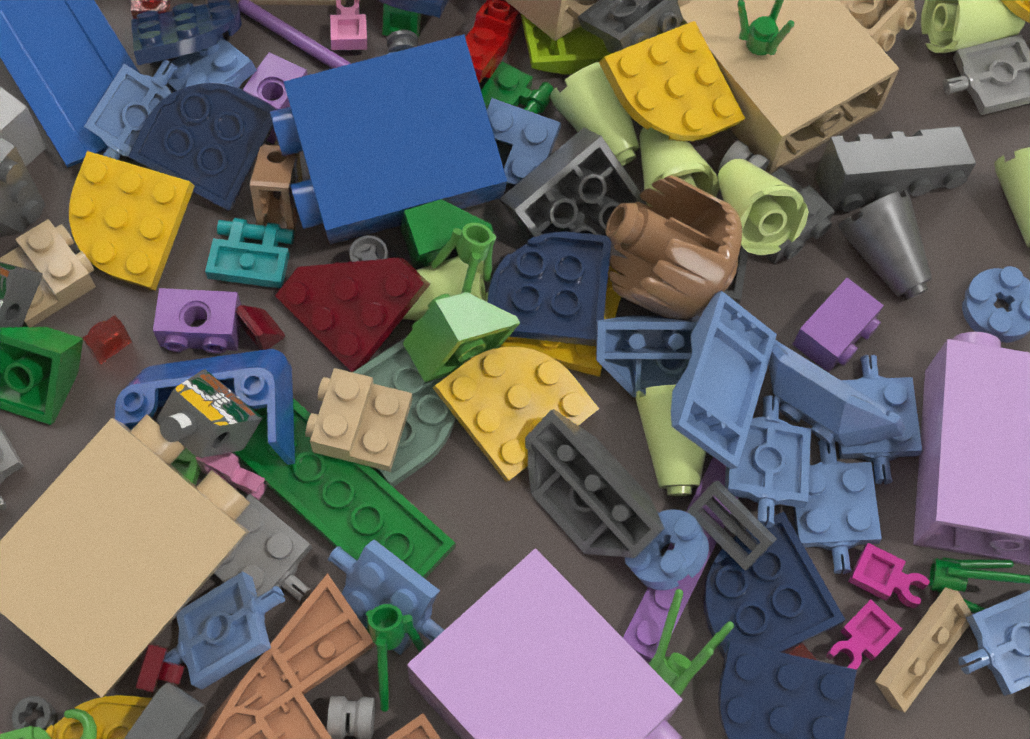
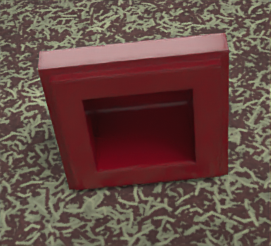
M240 305L236 308L241 327L259 350L269 349L284 339V332L266 310Z

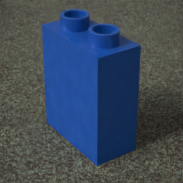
M464 34L283 81L290 106L270 111L282 156L303 151L311 177L309 180L290 184L303 229L324 224L330 245L401 226L405 210L442 199L463 209L500 199L504 195L507 178Z

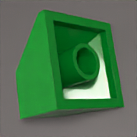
M0 327V409L52 425L78 375L83 338L49 327Z

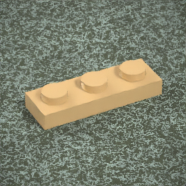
M945 587L876 679V685L892 708L904 713L907 711L968 628L969 623L966 617L973 614L958 591Z

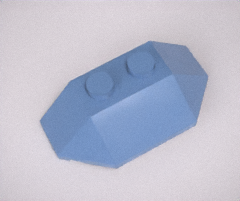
M624 316L597 320L596 360L632 397H636L638 390L646 394L645 388L676 385L688 366L692 354L691 334L701 316H695L689 320L670 319L661 316Z
M775 339L768 364L773 394L780 398L781 406L779 411L795 423H798L800 419L813 426L811 432L828 444L835 440L844 447L899 437L905 432L906 428L899 415L878 404Z

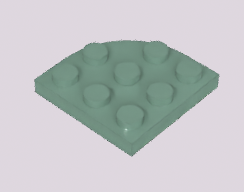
M406 338L353 372L373 377L374 384L412 393L413 400L391 472L375 468L381 477L393 487L424 467L441 451L451 434L455 421V416L433 389L436 384L447 376L424 382L403 345Z

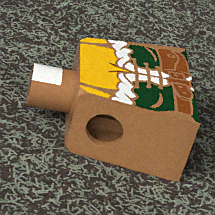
M278 140L275 142V145H263L260 147L250 181L256 223L266 226L268 222L280 224L281 228L294 229L295 232L298 210L290 184L303 181L300 154L298 152L282 156ZM274 191H281L280 200L273 196Z

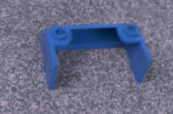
M266 349L149 366L142 370L120 392L116 399L115 420L132 430L146 414L152 418L158 407H164L171 392L178 385L201 370L206 369L252 409L267 407L268 444L287 465L295 464L292 366L285 355L278 350Z

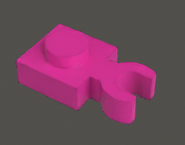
M867 543L848 582L885 601L894 592L905 606L916 608L922 599L910 593L909 585H915L924 590L930 581L919 573L907 575L901 572L906 561Z
M870 599L840 631L848 641H839L834 644L826 657L831 660L839 652L846 653L850 658V664L847 668L858 669L862 662L861 653L872 661L902 628Z

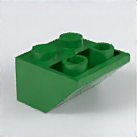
M440 199L405 210L400 230L413 268L416 270L431 265L437 254L450 240L453 229L459 228L462 230L466 224L480 223L488 227L493 233L491 224ZM457 246L445 260L458 256Z

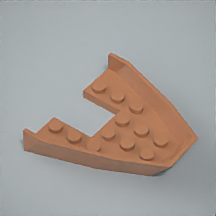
M328 573L271 641V649L259 656L213 713L198 739H332L304 697V694L373 648L375 644ZM422 713L387 739L441 738L424 713Z

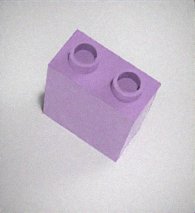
M961 333L952 340H946L925 370L921 424L922 452L919 456L913 545L998 560H1012L1015 563L1030 565V353L1001 348V341L996 336L988 333Z
M536 548L407 664L410 683L461 739H682V736L667 720L674 714L683 699Z

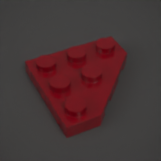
M397 257L300 266L296 268L275 297L351 372H354L369 361L430 286V283L405 259Z

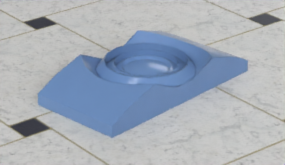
M720 291L714 294L691 334L692 354L685 372L672 391L671 422L674 429L728 468L735 469L739 466L777 334L728 295Z

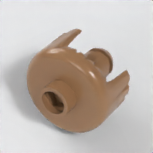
M670 175L651 184L658 191L648 188L640 194V198L653 207L640 202L621 203L609 217L606 235L614 244V248L626 257L611 256L610 266L616 272L610 271L609 277L613 290L622 298L664 318L689 320L703 312L714 294L720 291L724 292L734 279L742 242V223L737 210L731 204L676 176Z

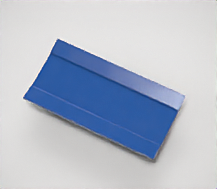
M0 0V59L67 168L83 162L87 151L99 154L107 150L108 146L102 138L85 128L84 125L123 64H126L138 73L139 71L95 0Z

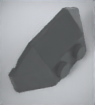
M550 410L525 437L526 449H528L531 495L584 554L635 558L665 529L650 495L595 436L556 410Z

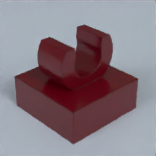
M151 643L148 646L136 688L153 692L156 689L158 679L179 684L185 666L164 661L168 648Z

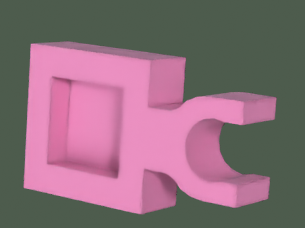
M336 0V15H330L331 50H367L366 14L359 15V0H354L352 7H344L341 5V0Z
M231 452L204 458L196 456L195 458L203 473L208 474L213 470L234 489L239 488L246 494H251L257 500H260L267 489V485L264 484L265 479L241 468L238 463L239 458Z

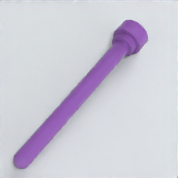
M240 0L238 2L239 10L332 69L351 64L250 0Z

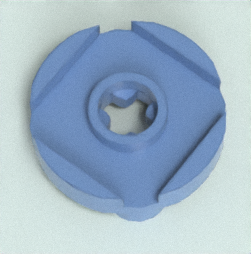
M1008 266L1003 269H989L973 278L965 291V299L962 302L963 315L969 326L975 332L994 335L1000 338L1001 342L1005 343L1020 340L1030 332V281L1023 276L1018 268ZM997 298L1003 299L1009 304V312H1006L1004 308L997 309L994 306Z
M681 510L657 512L665 529L637 557H625V562L629 568L649 588L669 590L680 585L677 581L684 579L688 574L693 578L701 570L707 559L709 543L703 528L691 514ZM672 543L675 546L673 550H667L664 556H661L660 551L665 545Z

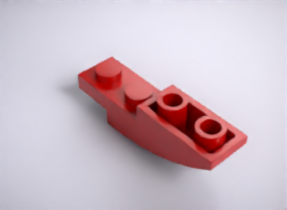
M487 0L476 13L474 26L465 37L478 83L484 77L490 78L495 72L522 22L521 13L506 0Z

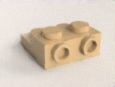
M839 0L884 51H889L895 43L896 34L902 28L909 30L913 26L917 16L914 0Z
M49 219L16 238L15 240L19 247L0 258V262L43 273L24 320L28 327H33L96 287L89 274L94 271V268L82 251L75 255L69 247L74 244V241L62 224L54 227Z
M334 368L331 378L323 377L319 386L318 400L323 401L319 415L311 413L307 422L305 435L311 438L312 451L391 472L413 400L412 393L374 384L373 377Z

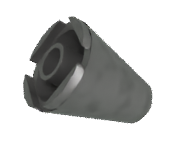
M903 190L900 194L898 191L863 207L860 209L859 219L852 221L849 216L839 223L838 227L841 233L897 297L905 294L909 300L928 290L926 283L932 277L911 198L907 190Z

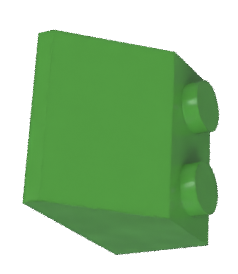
M468 292L453 296L442 294L428 304L429 309L422 318L412 325L413 330L404 340L403 345L424 382L450 375L465 362L482 352L499 348L517 328L520 321L517 316Z

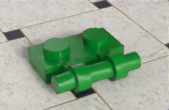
M502 61L482 88L481 93L486 110L491 99L494 98L516 107L521 103L526 106L524 110L538 114L539 112H544L549 105V97L554 88L551 84L542 82L538 90H530L533 77Z

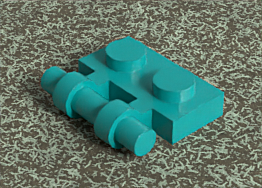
M234 218L233 221L219 220L217 234L229 236L228 240L213 238L205 269L207 279L282 288L290 254L288 248L276 246L279 243L293 244L294 229L281 228L280 224L269 222L266 226L248 224L246 219ZM247 238L262 240L263 242L261 245L245 243L244 241Z

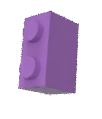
M846 278L800 328L792 345L829 373L838 362L843 366L847 364L858 350V347L854 344L861 336L865 340L872 336L881 324L876 318L884 305L849 278Z

